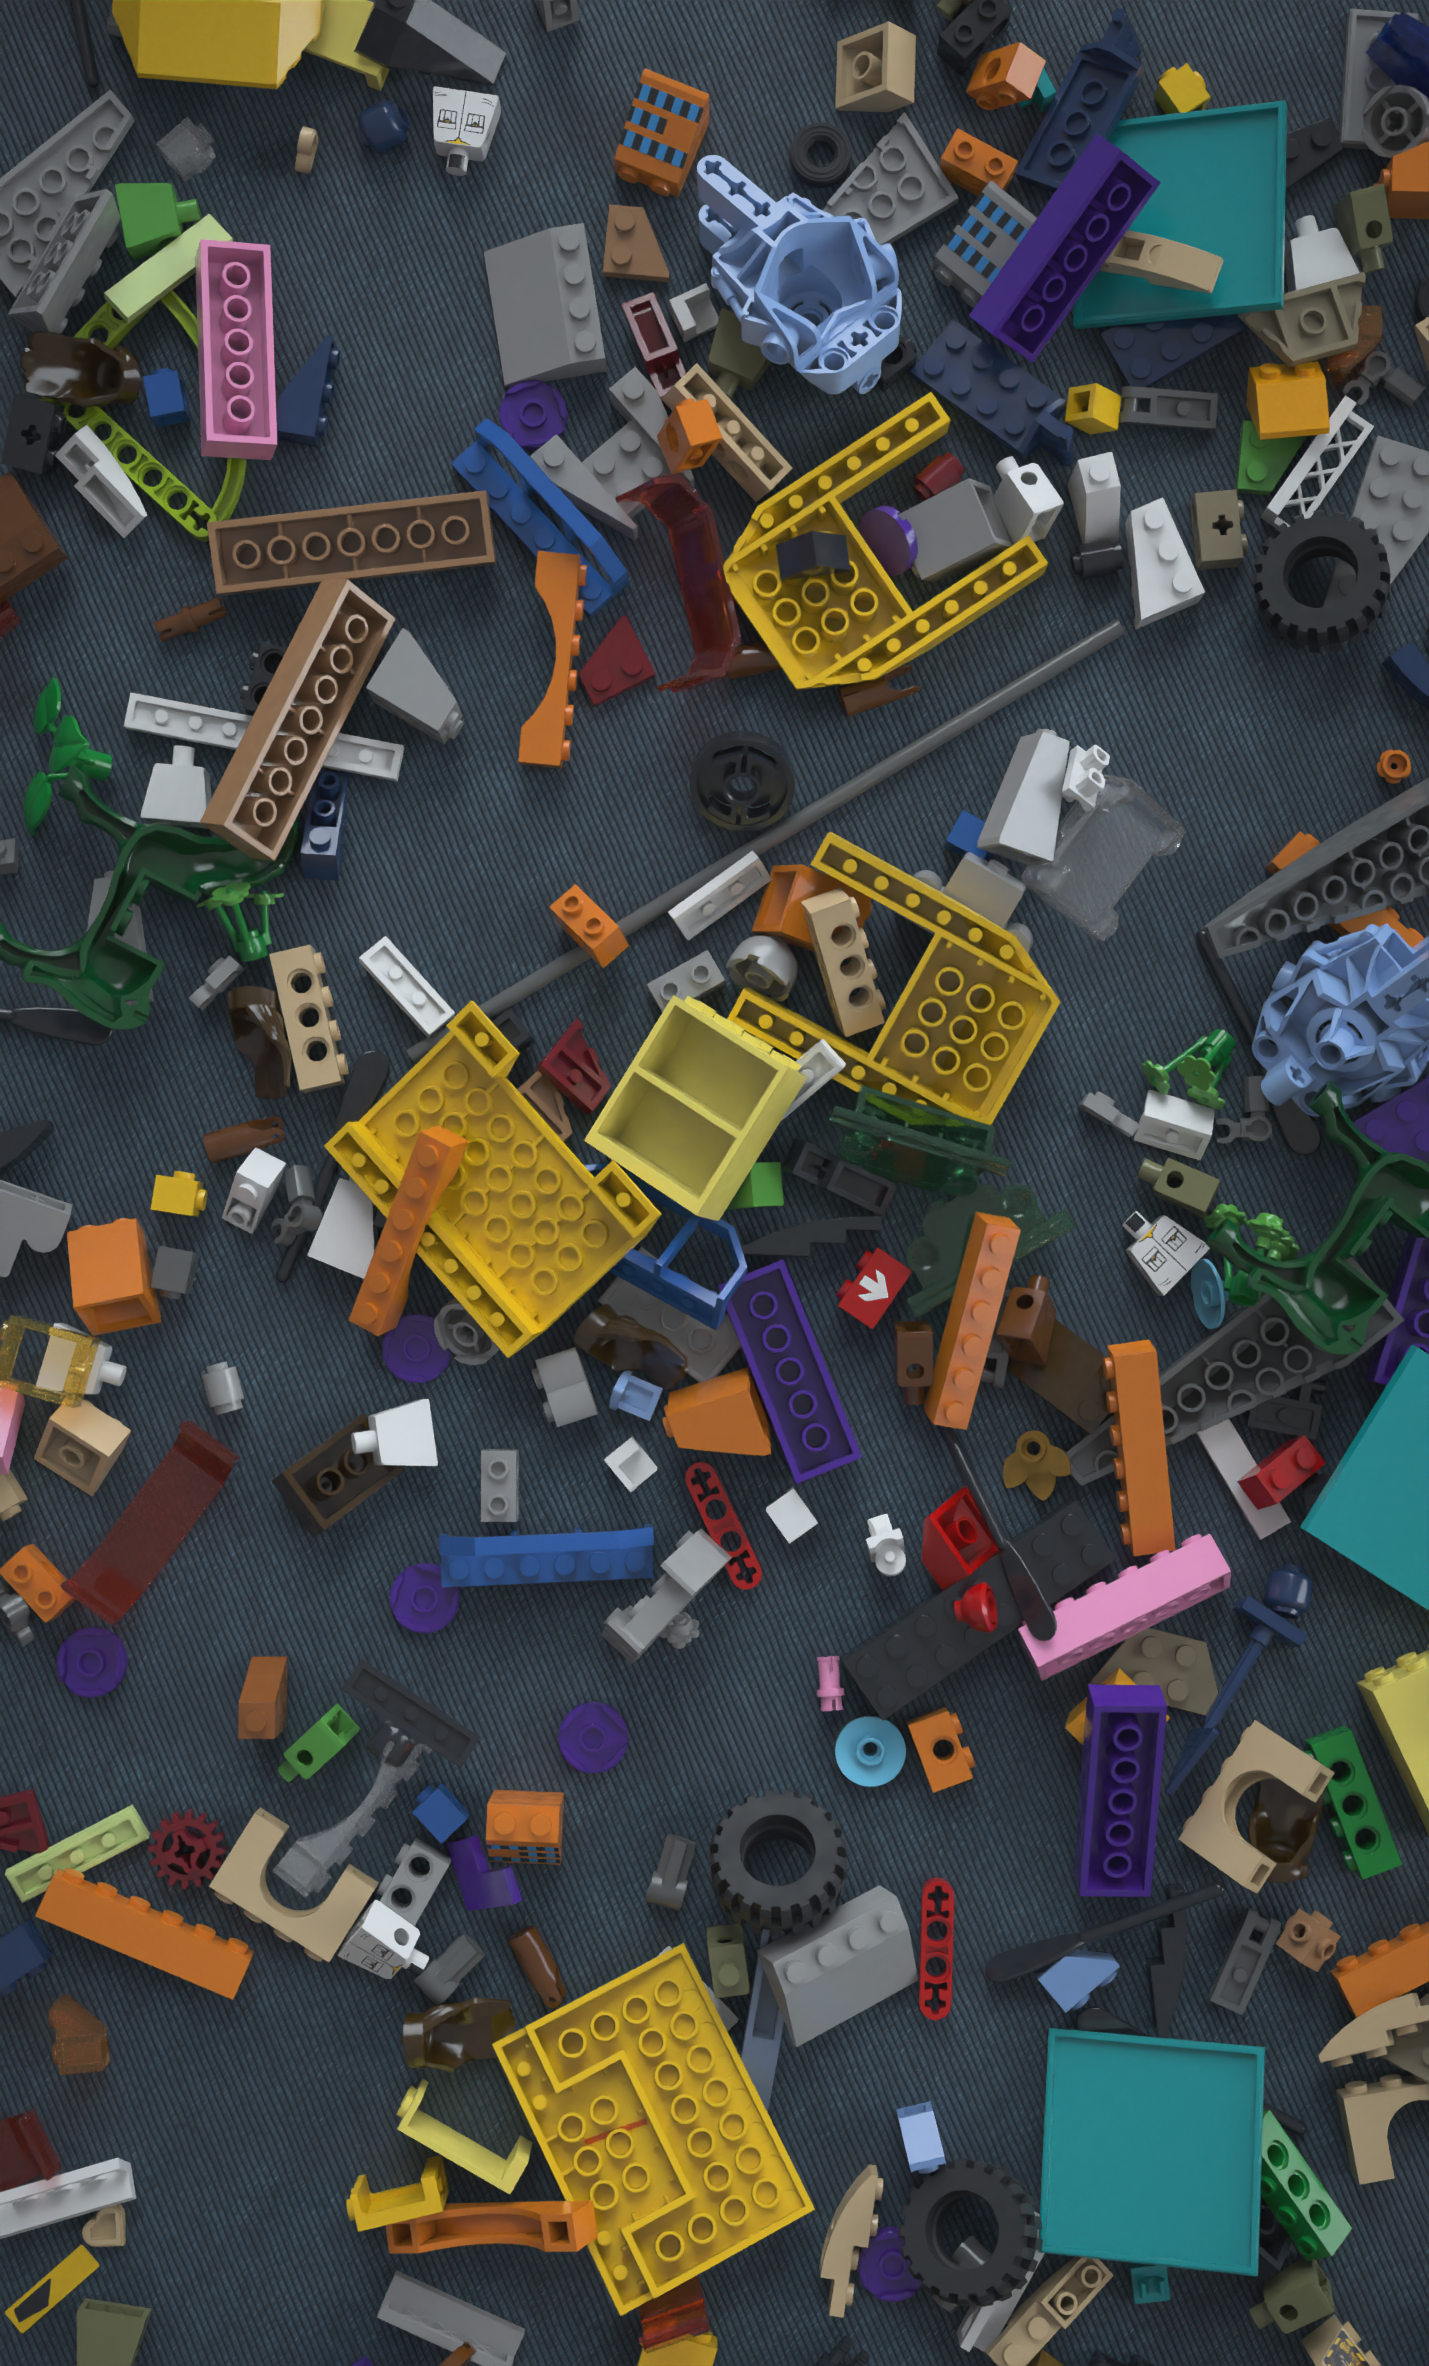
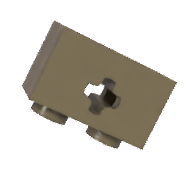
M1237 489L1195 493L1189 505L1196 571L1237 567L1242 561L1243 555H1247L1248 550L1246 534H1241L1240 521L1244 520V505L1242 500L1237 499ZM1215 525H1219L1220 530H1226L1225 534L1220 535L1218 529H1213Z

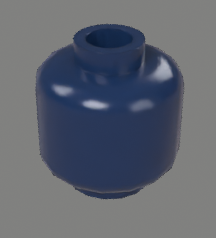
M384 99L360 113L359 122L361 127L357 128L356 131L365 148L371 146L376 152L383 154L406 141L407 130L410 129V124L398 103L392 104Z
M1283 1564L1282 1569L1273 1570L1268 1575L1264 1602L1271 1608V1611L1283 1618L1298 1619L1299 1614L1306 1613L1309 1610L1314 1583L1310 1577L1303 1574L1304 1569L1302 1567Z

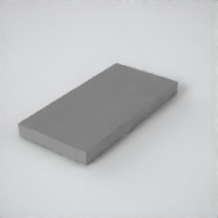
M1362 9L1349 10L1347 15L1339 136L1343 148L1370 149L1362 136L1365 119L1363 113L1374 94L1388 86L1404 85L1414 87L1415 71L1411 70L1408 72V67L1370 45V40L1378 32L1383 35L1382 40L1387 43H1391L1394 39L1399 40L1408 46L1402 56L1413 62L1416 58L1418 14Z
M642 1246L638 1250V1252H640L641 1254L647 1257H652L658 1261L657 1258H655ZM618 1276L598 1300L602 1305L609 1304L619 1315L631 1316L645 1328L666 1336L672 1344L687 1356L689 1367L687 1373L699 1383L716 1378L740 1348L739 1341L727 1314L724 1315L723 1322L718 1329L714 1330Z

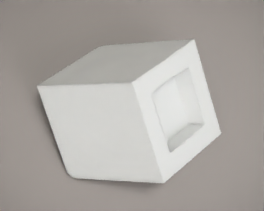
M707 284L698 286L669 300L670 314L684 343L717 327L719 317L710 300V290Z
M633 1436L604 1459L630 1493L657 1471L655 1463Z
M793 1487L766 1508V1512L789 1544L818 1524Z

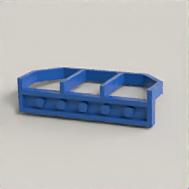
M486 418L474 429L476 441L451 463L452 468L474 492L486 490L490 509L536 559L538 551L580 555L581 565H587L586 585L579 586L578 600H584L583 611L591 618L629 584L627 570L603 536L506 431ZM488 444L498 449L519 472L522 489L484 449ZM536 492L561 518L564 535L530 499ZM577 538L588 547L608 575L611 586L571 544Z
M610 1162L584 1166L596 1177ZM618 1164L647 1198L688 1219V1221L658 1261L631 1249L609 1272L710 1328L717 1330L723 1322L728 1300L745 1278L748 1268L735 1227L721 1219L716 1221L695 1215ZM698 1225L726 1240L736 1270L720 1294L707 1290L692 1282L687 1276L667 1268Z
M644 1524V1528L603 1532H582L581 1527H574V1533L518 1535V1530H511V1536L455 1537L447 1536V1533H440L439 1551L441 1555L442 1588L653 1578V1526L651 1524Z

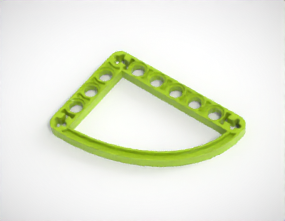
M172 290L161 298L159 302L167 308L183 327L198 349L197 319ZM106 302L74 337L90 338L94 330L99 328L108 331V339L103 344L114 349L155 304L130 323H127L125 320L116 319L113 314L114 308ZM41 397L43 400L64 405V414L67 416V422L76 431H79L86 425L93 432L98 425L107 424L111 426L112 432L110 437L102 442L116 459L126 476L195 539L207 542L209 541L208 530L206 531L201 528L197 531L199 526L190 516L193 510L204 521L210 518L208 522L230 519L244 484L246 459L228 458L227 471L221 492L213 508L210 509L98 406L87 407L83 416L73 418L68 413L71 403ZM133 447L136 449L137 456L132 463L124 464L119 461V453L123 448ZM158 470L162 473L160 484L154 487L144 484V476L148 471ZM175 493H183L187 496V504L180 510H174L169 506V499Z

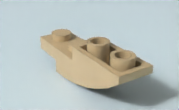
M1127 230L1098 271L1142 277L1154 285L1212 294L1224 260L1217 255L1186 244Z
M1411 1993L1372 2008L1345 2026L1330 2040L1318 2055L1320 2062L1331 2061L1332 2068L1353 2063L1352 2055L1364 2052L1367 2059L1387 2055L1386 2047L1395 2045L1391 2030L1395 2029L1397 2036L1417 2032L1416 2024L1429 2021V2005L1421 2006L1417 1993Z
M869 2164L847 2190L835 2211L826 2234L819 2270L820 2278L831 2279L828 2300L829 2316L844 2318L845 2305H852L854 2284L849 2283L850 2269L857 2270L859 2248L854 2246L868 2248L869 2237L876 2236L878 2214H874L873 2209L875 2200L881 2201L883 2178H878L876 2165Z
M1075 2256L1047 2279L1018 2307L1006 2322L1008 2326L984 2352L997 2366H1027L1061 2327L1066 2329L1114 2275L1099 2259Z

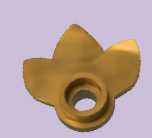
M1028 1431L1022 1434L1017 1441L1016 1452L1006 1458L1003 1466V1480L1006 1488H1013L1026 1482L1033 1494L1043 1501L1047 1500L1054 1491L1056 1476L1071 1474V1463L1068 1455L1062 1449L1052 1446L1049 1438L1040 1431ZM1033 1441L1040 1445V1451L1037 1455L1032 1454L1029 1449Z

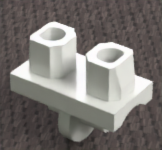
M1077 745L1070 751L1062 789V797L1067 802L1078 800L1086 812L1095 807L1097 793L1104 789L1105 779L1101 772L1109 764V754L1097 745L1092 746L1087 751Z
M888 1514L868 1519L867 1523L871 1537L867 1538L866 1542L871 1562L876 1563L877 1569L883 1575H898L906 1565L904 1540L900 1528L892 1529Z

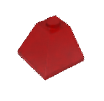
M966 1485L924 1519L922 1562L941 1590L971 1575L998 1550Z

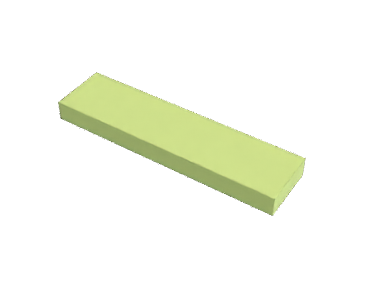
M208 214L104 293L105 300L127 323H130L196 272L195 256L200 239L233 242V238Z
M132 1804L54 1844L48 1850L40 1854L37 1853L6 1869L5 1875L21 1902L24 1903L47 1891L51 1879L58 1869L64 1871L65 1868H70L82 1873L149 1839L150 1833Z

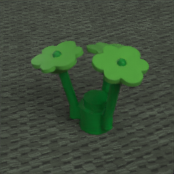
M248 882L230 883L225 887L214 890L209 899L196 906L200 908L206 905L208 911L215 908L232 941L234 951L239 952L242 962H249L268 955L266 945L272 944L269 933L268 904H275V898L284 897V893H271L266 890H262L261 893H249L248 890L251 886ZM244 897L254 898V904L260 905L261 933L258 932V928L247 929L239 906ZM222 904L232 907L240 932L236 933Z
M1215 1029L1208 1037L1201 1036L1193 1046L1164 1067L1160 1064L1154 1066L1150 1060H1147L1141 1065V1068L1148 1077L1149 1083L1156 1087L1162 1095H1166L1170 1089L1168 1073L1177 1067L1178 1072L1185 1076V1083L1193 1086L1187 1091L1191 1098L1196 1099L1201 1105L1221 1110L1225 1101L1219 1098L1220 1094L1215 1088L1225 1068L1232 1061L1229 1055L1235 1049L1236 1043L1230 1034L1224 1030ZM1199 1050H1201V1051H1200V1056H1201V1058H1197V1059H1196L1194 1056H1192V1055H1194L1196 1052H1198ZM1218 1064L1215 1072L1210 1071L1211 1065L1215 1066Z

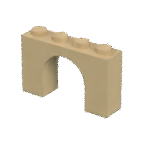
M1254 1720L1253 1724L1242 1733L1240 1744L1233 1755L1224 1761L1221 1773L1213 1786H1210L1204 1792L1201 1805L1195 1814L1185 1822L1183 1833L1178 1840L1239 1884L1258 1894L1277 1863L1246 1842L1239 1833L1235 1814L1241 1795L1250 1785L1257 1781L1277 1779L1316 1803L1334 1775V1772Z
M260 1807L254 1813L209 1887L215 1890L214 1895L227 1904L234 1902L244 1908V1914L251 1920L260 1924L264 1921L274 1927V1933L279 1938L290 1943L294 1940L304 1946V1952L312 1959L320 1962L324 1959L330 1962L379 1882L349 1864L328 1898L317 1907L309 1910H292L284 1907L269 1892L266 1883V1867L271 1855L290 1826Z
M1391 2074L1382 2076L1380 2082L1367 2084L1365 2081H1352L1345 2084V2088L1336 2089L1353 2177L1359 2185L1394 2179L1387 2139L1389 2123L1393 2115L1405 2104L1416 2100H1429V2084L1417 2079L1415 2075L1401 2078V2075Z

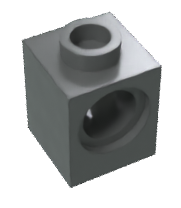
M159 1246L150 1287L160 1289L159 1296L180 1300L181 1293L191 1294L200 1253Z

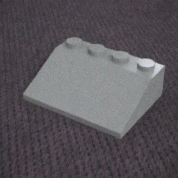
M104 189L75 197L9 311L8 315L32 332L62 333L68 322V319L65 317L71 305L75 307L85 293V289L82 288L88 276L93 277L102 264V260L99 257L105 246L107 248L111 247L118 237L119 230L116 227L121 217L113 193Z
M584 223L549 228L484 252L505 388L528 380L544 382L607 372Z
M880 1885L837 1907L830 1915H822V1922L814 1928L810 1927L808 1923L803 1926V1933L792 1935L791 1932L757 1950L795 2047L804 2044L918 1981L910 1931L896 1895Z

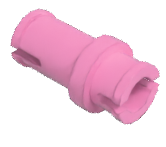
M839 1656L817 1657L820 1689H817V1697H821L820 1709L821 1711L843 1710L841 1696L845 1695L844 1688H841Z

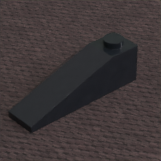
M375 0L354 52L385 68L395 70L403 68L418 71L419 74L430 75V73L451 76L455 80L491 86L495 82L506 54L501 48L432 0Z

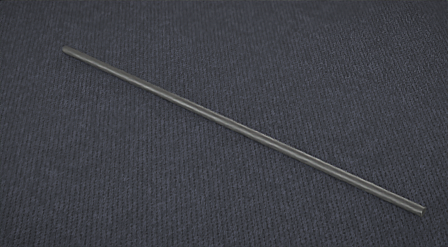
M1117 619L1113 620L616 922V924L620 927L624 937L630 935L673 909L752 850L757 856H760L1124 635L1123 626ZM578 945L478 1007L491 1019L592 957ZM447 1026L406 1050L415 1065L450 1031Z

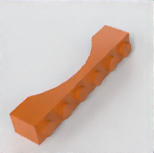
M538 551L535 588L546 604L552 619L556 638V661L553 677L543 701L535 713L521 727L518 762L521 765L562 769L563 761H569L571 740H565L566 726H572L574 705H568L569 691H576L577 670H571L573 656H579L581 640L580 635H575L576 621H582L584 600H578L579 586H585L587 578V565H581L580 555Z
M439 1125L419 1133L349 1317L350 1322L376 1336L396 1328L408 1299L410 1272L420 1239L438 1201L457 1173L469 1142L465 1138Z
M593 2200L445 2203L443 2212L385 2225L389 2254L423 2253L457 2246L494 2243L527 2245L544 2252H577L598 2238Z

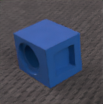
M163 368L153 371L152 375L143 376L150 417L157 428L191 421L184 381L177 370L172 371L171 369Z
M963 810L950 832L944 847L962 857L967 852H971L983 860L984 858L991 860L994 856V853L977 848L978 839L985 822Z
M442 1782L435 1789L428 1785L414 1799L418 1805L412 1813L441 1844L470 1815V1812Z

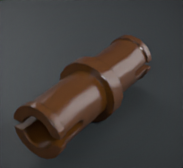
M217 596L192 608L187 605L182 607V612L155 621L156 631L161 633L159 635L161 641L166 642L188 631L192 633L200 631L199 627L218 619L226 618L227 613L224 605L221 606L222 600L220 597Z

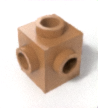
M1299 1908L1295 1915L1291 1916L1286 1922L1285 1930L1276 1944L1300 1963L1318 1972L1325 1960L1333 1955L1336 1943L1341 1936L1330 1929L1333 1922L1316 1910L1310 1915Z

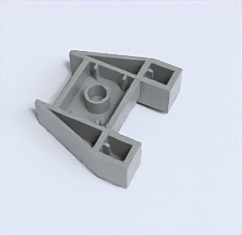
M636 367L609 388L610 402L628 423L582 463L557 434L530 456L574 506L634 541L638 538V528L632 521V518L678 479L690 493L694 490V476L691 469L675 474L670 473L657 439V434L665 424V420L669 417L659 393Z
M703 1529L698 1530L695 1534L689 1530L676 1543L675 1546L678 1549L660 1565L667 1573L652 1586L651 1589L655 1592L652 1598L646 1595L634 1607L630 1605L623 1611L617 1607L604 1621L606 1626L601 1635L631 1664L659 1637L660 1633L732 1558Z

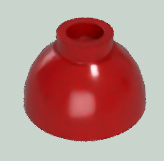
M986 1582L972 1586L965 1592L961 1600L954 1602V1612L958 1622H965L972 1629L985 1633L993 1632L997 1627L998 1611L996 1599L992 1588Z

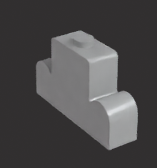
M967 852L946 887L942 886L940 877L935 872L929 870H921L912 876L1012 933L1029 954L1033 944L1031 931L1020 923L1007 924L1008 919L1026 890V885L1008 874L1009 869L1006 866L992 859L987 862L977 855ZM906 918L907 920L913 922L914 924L918 925L919 927L923 928L924 930H926V931L930 932L931 934L935 935L934 932H932V931L928 930L927 928H925V927H923V926L917 924L916 922H914V921H912V920Z
M0 1180V1277H7L9 1275L22 1240H27V1244L37 1252L45 1253L57 1248L71 1216L72 1204Z

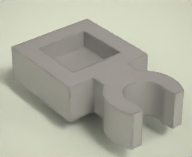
M230 955L226 959L223 957L218 959L209 968L208 973L210 975L205 979L206 983L199 987L189 999L198 1008L204 1010L213 1001L218 993L221 994L245 968Z
M1099 1091L1095 1095L1089 1092L1084 1096L1078 1106L1079 1108L1103 1123L1111 1125L1127 1137L1134 1135L1140 1124L1113 1107L1115 1103L1113 1099Z

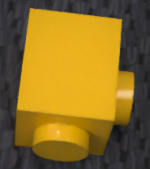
M1188 63L1177 70L1175 67H1172L1164 72L1158 79L1159 83L1154 94V98L1166 115L1205 110L1211 97L1206 91V85L1202 76L1197 71L1193 72Z
M1098 383L1071 387L1068 392L1065 422L1090 435L1118 430L1122 398Z
M174 1171L173 1177L156 1175L151 1210L199 1217V1211L205 1210L208 1192L203 1189V1182L194 1181L195 1174Z

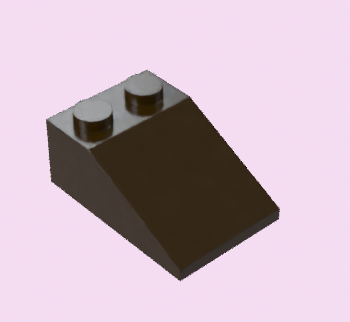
M1056 1319L1046 1365L1013 1361L1012 1359L1008 1362L1007 1371L1086 1434L1092 1435L1109 1414L1106 1392L1111 1391L1110 1379L1106 1380L1103 1370V1358L1108 1357Z
M364 1413L271 1480L312 1537L327 1529L405 1470L400 1465H375L373 1452L354 1453L351 1440L352 1433L370 1430L368 1418Z

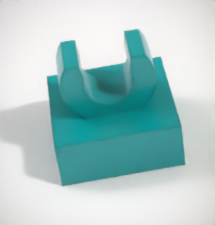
M1044 67L1031 99L1018 102L1021 109L1034 102L1040 112L1049 109L1055 98L1056 90Z
M1140 2263L1129 2264L1132 2295L1135 2304L1170 2300L1166 2266Z

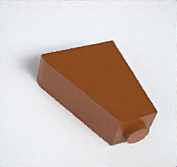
M252 1656L239 1700L238 1739H275L287 1728L288 1656Z

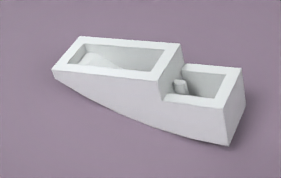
M87 425L76 432L55 454L79 480L74 487L123 538L147 516L130 480L103 442Z

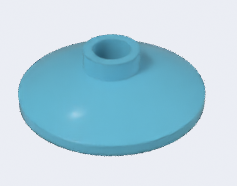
M1199 1259L1191 1272L1194 1306L1204 1326L1214 1329L1218 1328L1223 1321L1225 1302L1229 1300V1292L1224 1291V1280H1221L1214 1265L1208 1259Z
M864 1716L851 1721L842 1729L836 1741L835 1756L840 1770L849 1780L862 1786L873 1787L883 1785L897 1776L905 1762L906 1747L902 1734L894 1724L886 1719L882 1721L877 1716ZM871 1742L877 1746V1749L873 1753H867L863 1749L864 1745Z

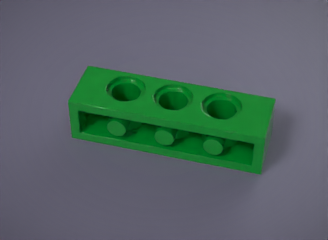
M1343 1725L1306 1739L1305 1743L1308 1748L1307 1751H1304L1306 1754L1328 1769L1338 1761H1342L1345 1766L1344 1773L1338 1778H1331L1323 1790V1804H1329L1333 1817L1329 1818L1331 1829L1337 1839L1342 1838L1346 1850L1342 1851L1341 1854L1348 1871H1354L1363 1880L1401 1866L1402 1862L1352 1730ZM1349 1795H1356V1807L1348 1812L1343 1811V1800ZM1364 1828L1369 1829L1370 1837L1368 1841L1362 1845H1357L1355 1842L1357 1832Z
M1270 2110L1263 2111L1261 2196L1307 2261L1332 2257L1352 2230V2227Z

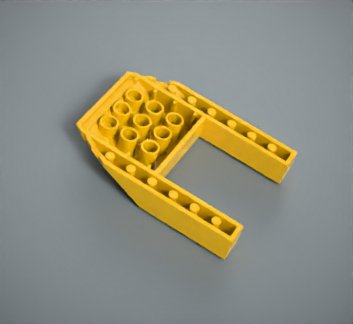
M113 0L112 13L138 78L278 89L286 79L287 72L294 68L302 58L301 52L310 41L314 43L321 34L325 0Z
M932 392L758 505L743 534L736 542L731 555L719 572V577L796 690L874 681L929 651L1042 576L1048 566V562L1028 535L918 609L912 611L840 505L842 502L948 432L951 420ZM810 531L846 536L850 572L780 580L776 551L777 544Z
M832 832L827 833L810 865L934 932V937L870 1052L863 1050L749 986L742 990L727 1019L796 1059H799L823 1038L846 1063L845 1067L832 1079L910 1122L963 1123L991 1126L1061 1001L1015 935L951 897Z

